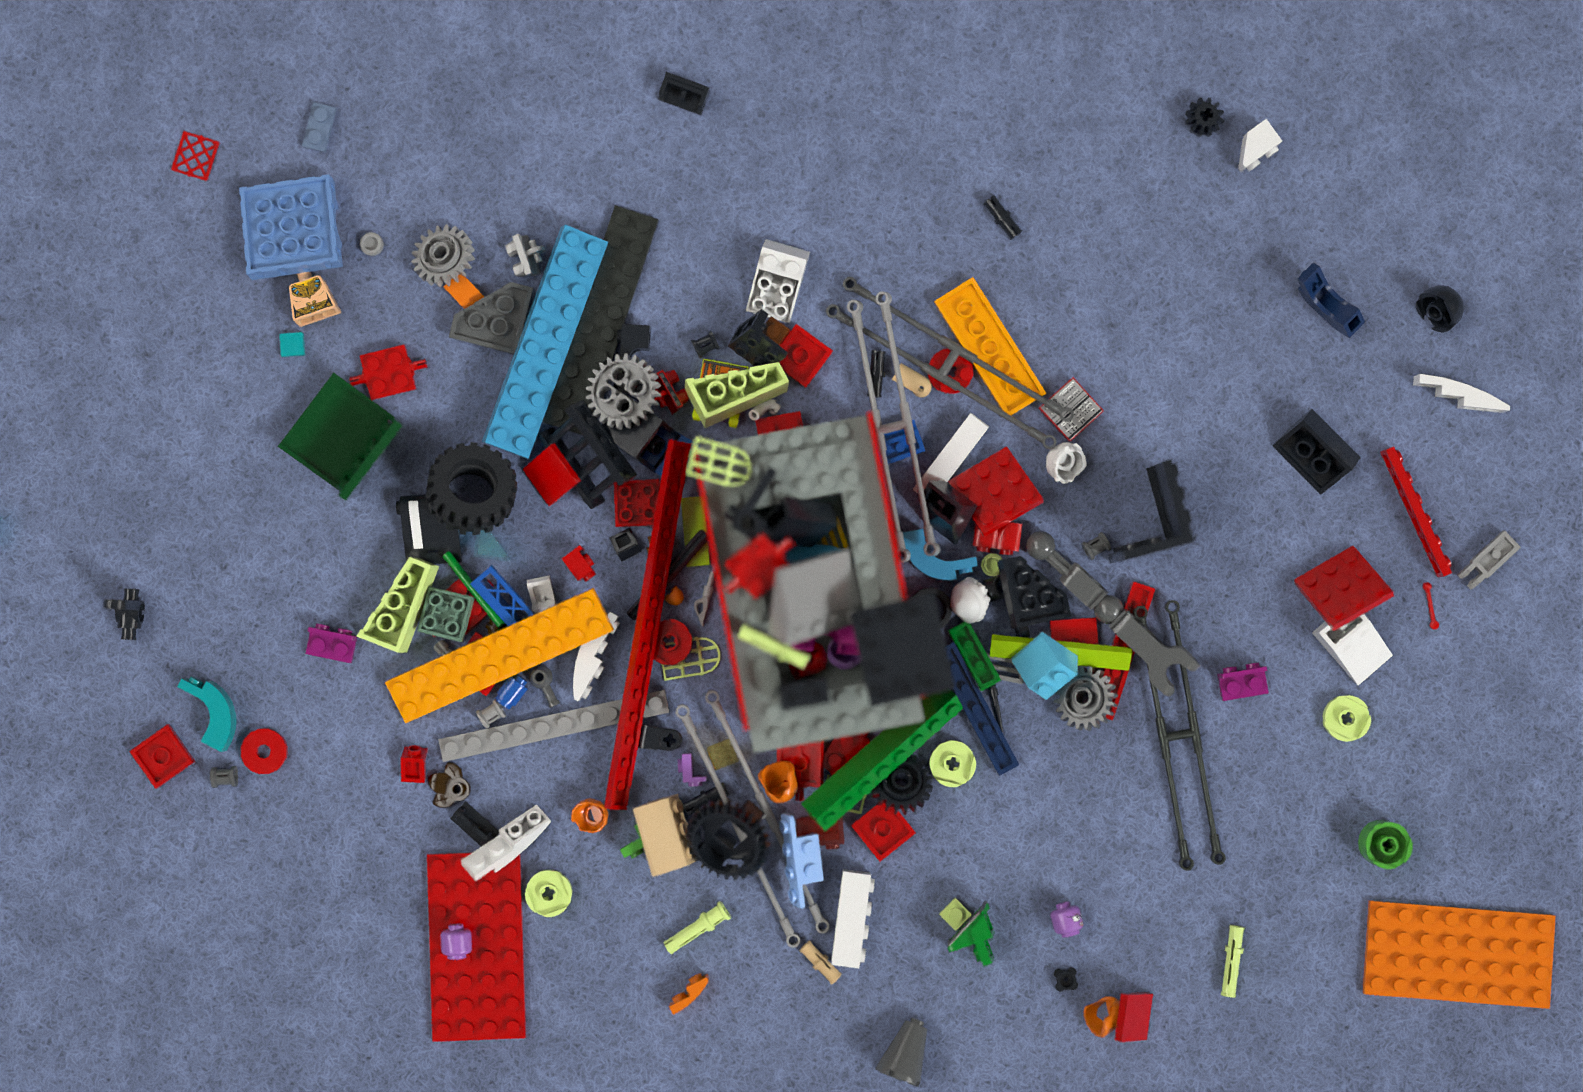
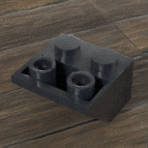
M945 480L929 481L924 490L930 525L955 545L961 538L978 505ZM920 506L921 519L923 520L922 511H921V506Z

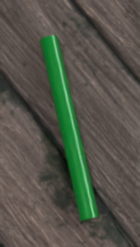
M450 551L446 552L443 555L445 561L498 628L502 627L505 622L470 585L473 580Z

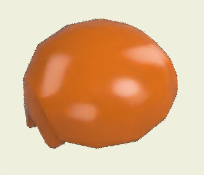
M593 798L581 800L572 810L571 821L577 824L580 831L596 833L601 831L608 823V810L604 808V804L599 800ZM590 809H591V812H592L594 821H592V820L589 818V816H588V813H589V810H590Z

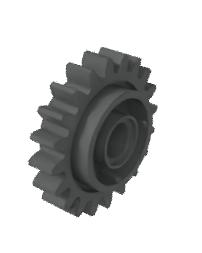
M1081 666L1080 672L1077 671V675L1066 683L1061 690L1055 692L1057 695H1060V698L1054 700V703L1061 705L1056 709V712L1063 713L1060 719L1068 721L1067 725L1070 727L1075 726L1077 730H1082L1084 727L1087 731H1091L1092 725L1099 729V721L1108 723L1105 716L1106 714L1114 715L1110 707H1117V704L1112 702V699L1118 697V694L1111 692L1116 688V685L1108 684L1111 677L1104 676V671L1098 670L1096 672L1094 667L1090 666L1087 670L1086 667ZM1088 693L1089 700L1083 704V696Z

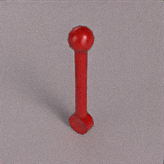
M1425 582L1422 588L1426 591L1431 619L1430 628L1436 630L1439 628V622L1435 620L1430 592L1432 585L1429 582Z

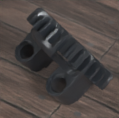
M721 799L718 800L716 805L713 801H710L708 806L703 804L691 816L686 828L685 838L688 839L686 846L692 847L689 854H696L694 862L701 861V868L705 866L709 868V874L712 871L716 872L717 878L722 874L726 880L732 876L736 881L739 876L742 879H745L747 875L752 876L755 871L758 872L763 864H765L770 853L768 849L771 846V842L767 841L770 834L764 833L767 826H760L765 813L749 799L745 801L741 808L739 802L732 806L731 801L728 800L724 805ZM727 820H730L747 835L736 848L734 846L738 840L722 827ZM701 825L704 828L705 841L703 842L701 841L700 832H697ZM726 859L743 861L742 866L739 868L738 864H726V866H723Z

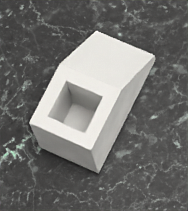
M1267 119L1255 126L1243 137L1238 167L1241 172L1246 168L1248 171H1251L1260 164L1258 158L1260 159L1264 155L1269 158L1279 150L1277 146L1282 142V139Z

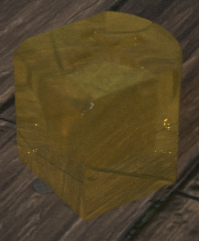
M729 738L714 743L707 748L715 771L739 762V758Z

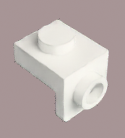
M550 575L527 580L532 610L535 613L556 605Z

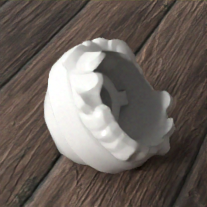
M1064 442L1056 445L1046 456L1047 472L1056 482L1060 481L1062 484L1073 482L1074 478L1087 466L1086 457L1082 448L1077 443Z
M967 577L953 588L950 599L953 613L966 623L981 621L986 615V610L991 600L987 595L988 589L979 583L978 580Z

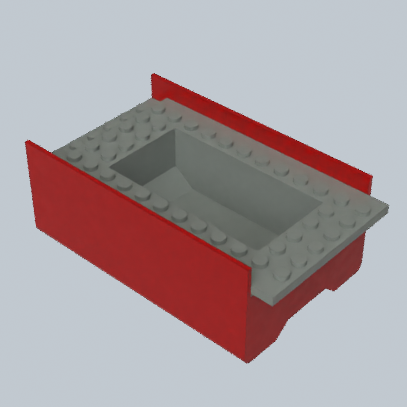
M800 411L759 418L755 421L757 436L720 442V444L735 447L745 452L751 462L749 478L743 484L735 487L723 486L722 484L700 478L697 479L744 731L750 730L753 752H762L924 721L920 698L926 696L869 708V699L861 662L852 669L841 670L832 665L828 659L825 669L821 672L796 680L789 670L787 661L778 660L779 657L738 638L744 624L774 638L768 634L774 586L756 600L742 586L731 594L724 588L725 585L734 579V575L725 565V561L752 540L731 527L733 522L724 518L723 515L726 511L733 514L728 510L730 504H733L739 510L743 508L762 476L771 466L778 472L753 510L756 515L763 518L785 496L833 504L835 515L839 518L848 547L852 551L861 598L860 609L907 599L872 411L867 412L865 416L803 427ZM703 445L696 448L709 452V450H712L713 445ZM716 446L715 454L731 457L732 450ZM695 452V462L709 463L710 456ZM735 452L734 459L746 462V459L740 453ZM713 458V467L723 470L728 469L729 461ZM735 463V465H732L731 472L746 476L748 467ZM695 466L696 474L706 476V468ZM710 471L709 478L725 482L726 474ZM732 476L729 478L728 483L736 484L743 479ZM744 517L740 522L744 530L752 529L755 524L751 517ZM834 527L833 532L838 547L842 550L844 547L837 527ZM828 533L825 535L828 545L833 546ZM821 540L816 543V544H822V545H823V543H822ZM819 636L815 639V642L821 644L827 653V647L831 640L834 639L829 636ZM827 678L830 703L782 710L778 685Z

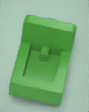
M637 824L634 825V828L640 838L620 849L624 858L629 855L631 858H634L644 852Z

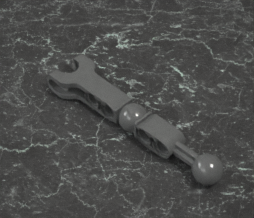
M1037 531L1029 536L1026 543L1029 555L1036 560L1048 561L1062 575L1059 578L1062 584L1090 610L1094 608L1095 616L1099 621L1110 624L1109 628L1148 664L1150 682L1165 696L1171 697L1175 691L1174 685L1166 674L1169 666L1181 664L1189 671H1196L1200 667L1198 660L1185 647L1165 645L1127 609H1123V604L1119 598L1107 595L1109 592L1076 562L1071 565L1055 550V541L1049 533Z

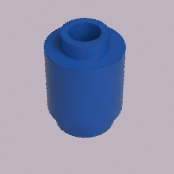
M518 674L507 678L497 691L498 695L495 699L507 709H511L512 706L517 705L529 689L526 686L527 681Z

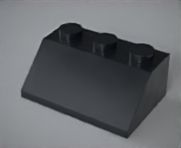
M1313 409L1303 415L1272 445L1320 495L1352 471L1361 458Z

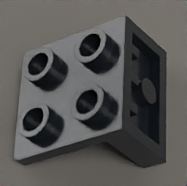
M760 309L739 325L728 344L729 348L748 361L753 367L780 362L788 354L786 350L762 333L766 327L764 322L769 315L763 309Z

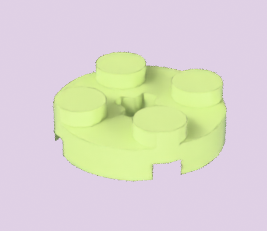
M1350 695L1337 696L1328 702L1323 711V726L1328 734L1337 740L1345 742L1354 741L1367 733L1371 724V716L1369 715L1367 705L1361 699ZM1349 712L1352 722H1346L1344 725L1341 716Z
M949 740L940 743L932 751L929 767L933 777L940 784L947 787H958L969 781L974 775L976 759L966 744L960 741ZM955 757L959 766L949 770V765L946 764V761Z
M542 870L530 879L525 891L526 902L529 908L539 915L545 917L557 916L570 904L573 893L569 879L560 871ZM545 887L554 889L553 899L543 896V893L546 891Z

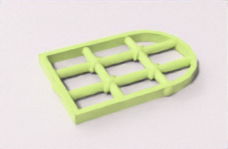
M695 437L687 475L722 484L723 486L734 487L743 484L749 478L751 462L745 452L735 447ZM698 441L713 445L712 450L707 452L697 449ZM716 446L732 450L731 457L715 454ZM695 452L710 456L709 463L702 464L693 461ZM735 452L740 453L746 459V462L734 459ZM713 458L729 461L728 469L723 470L713 467ZM736 463L747 466L748 472L746 476L731 472L732 465ZM692 465L706 468V476L691 473ZM710 471L726 474L725 482L709 478ZM732 476L743 479L736 484L728 483L729 478Z
M694 637L693 641L696 640L697 648L692 649L691 653H698L699 661L681 662L676 666L664 667L662 665L664 681L696 675L702 676L713 671L720 661L718 645L708 638ZM699 640H707L712 642L714 646L702 647ZM674 642L666 643V645L675 644ZM717 649L718 658L702 659L701 651ZM716 662L712 669L704 672L703 664ZM700 666L701 672L685 675L684 667ZM681 669L682 676L666 678L665 670Z

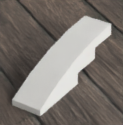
M1425 374L1414 376V386L1436 388L1435 397L1458 399L1457 408L1500 413L1510 411L1508 404L1470 385Z
M972 413L969 414L922 476L923 491L929 481L945 480L948 482L989 428L987 424ZM916 485L913 490L918 493Z

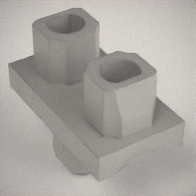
M520 234L512 236L513 241L505 245L510 257L519 255L521 262L513 265L515 276L540 275L541 271L538 263L542 262L540 254L546 251L545 246H537L535 239L529 240L528 235L520 236Z

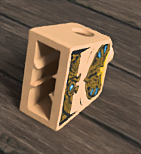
M311 272L297 274L299 282L291 284L289 291L292 317L299 327L341 313L330 289L320 275L312 277Z

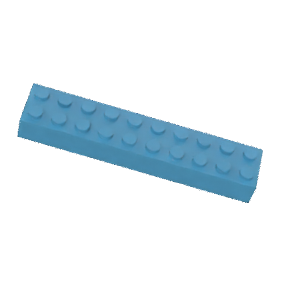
M563 225L560 228L482 443L529 459L606 250L607 241L568 225Z

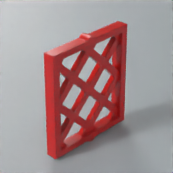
M183 131L171 170L185 174L188 177L207 181L220 142L205 138L202 135L199 136ZM187 137H196L198 141L191 144ZM185 139L188 146L181 149ZM203 141L212 142L213 146L206 149ZM200 143L203 151L196 154L193 146ZM190 149L193 156L186 159L182 152ZM214 149L212 157H210L208 151ZM205 153L208 161L201 164L198 156ZM180 154L183 161L177 164ZM195 158L198 166L191 169L188 162ZM185 164L188 171H181L178 167ZM209 164L207 172H205L203 166ZM200 168L203 176L194 175L193 172Z

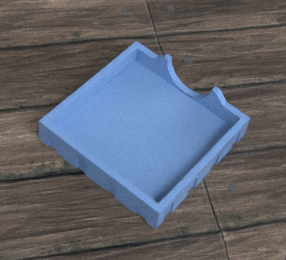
M330 174L322 175L321 177L313 176L294 181L287 180L274 184L267 183L254 185V187L239 188L241 217L243 218V239L245 240L244 251L245 260L247 261L246 274L251 280L343 267L342 242L336 225L338 203L336 200L335 182Z

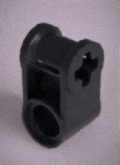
M642 724L638 748L673 751L681 745L682 736L677 730ZM670 733L677 740L671 746H669V742L665 741V737H669Z

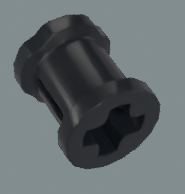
M709 331L708 335L698 340H691L699 359L714 349H720L712 331Z

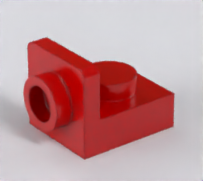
M418 745L404 747L401 755V782H425L428 748H422Z

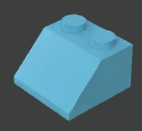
M1043 632L1012 657L1014 666L1028 688L1046 700L1077 675L1078 656Z

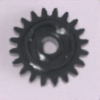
M914 755L911 759L907 758L887 778L883 779L872 789L874 791L871 797H879L877 805L885 803L886 812L893 807L895 815L899 809H902L903 814L906 815L908 808L915 813L917 805L923 808L924 800L929 801V793L933 790V786L930 785L933 777L928 776L930 768L922 769L925 763L924 760L916 763L917 755ZM902 780L906 783V785L899 786L898 784H896V781Z

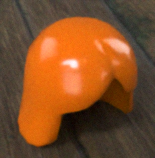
M780 761L766 765L758 773V780L772 802H787L795 796L798 784L794 765L790 761Z
M1106 996L1084 1007L1083 1012L1086 1025L1097 1037L1103 1038L1116 1030L1120 1003L1117 998ZM1106 1002L1109 1015L1103 1021L1097 1017V1010Z

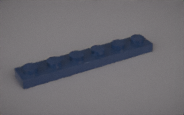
M952 642L946 646L955 685L953 691L963 706V710L998 776L1019 766V763L955 643Z

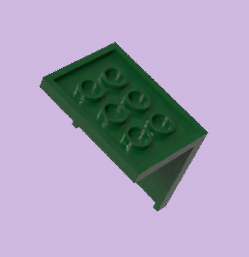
M333 373L278 447L339 490L338 496L346 501L403 424L343 378Z

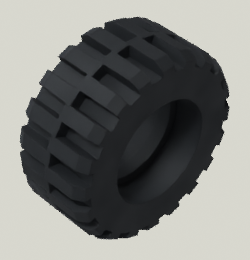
M470 442V446L460 443L457 444L456 449L449 447L444 450V456L439 454L435 458V463L431 465L427 479L426 500L429 503L431 514H436V520L440 524L445 522L447 529L451 531L454 528L458 529L459 534L466 535V532H472V535H480L481 530H484L485 533L491 532L494 525L499 527L504 523V518L509 517L517 492L516 473L514 469H510V461L507 458L502 459L500 451L495 450L493 452L490 450L491 446L486 444L483 447L477 446V442ZM471 474L485 479L491 485L494 492L492 497L484 502L467 503L458 499L451 492L449 485L455 478Z

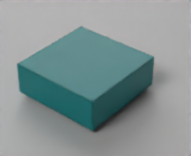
M303 332L279 334L281 357L305 356Z

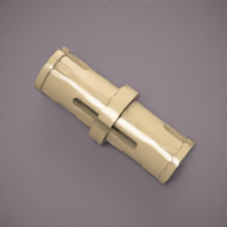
M810 940L800 948L799 951L813 964L812 968L815 971L819 970L830 984L836 982L842 975L828 961L829 957L826 954L823 955Z

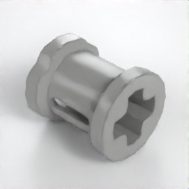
M496 699L493 700V704L485 709L476 711L479 720L486 729L500 717L504 718L507 716Z

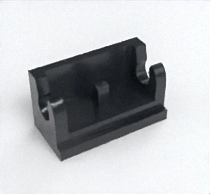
M666 72L659 91L660 96L658 100L701 116L709 97L710 89L702 84Z

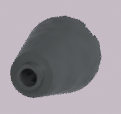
M911 1018L910 1021L905 1020L876 1065L875 1070L919 1087L927 1036V1028L923 1027L924 1022L915 1018Z

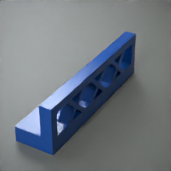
M493 565L470 584L507 626L522 620L516 613V610H524L528 617L536 614ZM489 573L497 579V588H493L485 579ZM500 592L509 593L513 597L512 606L502 598Z

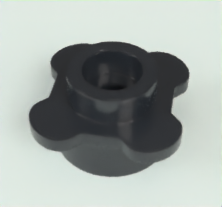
M1069 967L1066 970L1058 968L1054 971L1057 981L1055 988L1057 991L1062 992L1063 990H1076L1078 988L1075 977L1077 971L1075 968Z

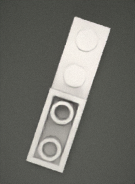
M609 612L607 616L614 628L610 633L614 634L620 625V622L617 621L619 616ZM609 633L581 645L573 678L574 699L580 701L582 697L584 699L588 697L593 688L590 686L593 678L598 679L605 668L601 666L603 660L596 657L597 653L602 654L606 649L608 642L605 640Z
M535 805L499 829L497 837L462 859V866L475 881L491 870L496 873L522 853L545 830L551 820Z

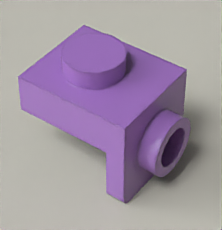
M683 753L682 759H678V773H683V783L688 782V786H702V782L707 781V775L693 776L692 753Z

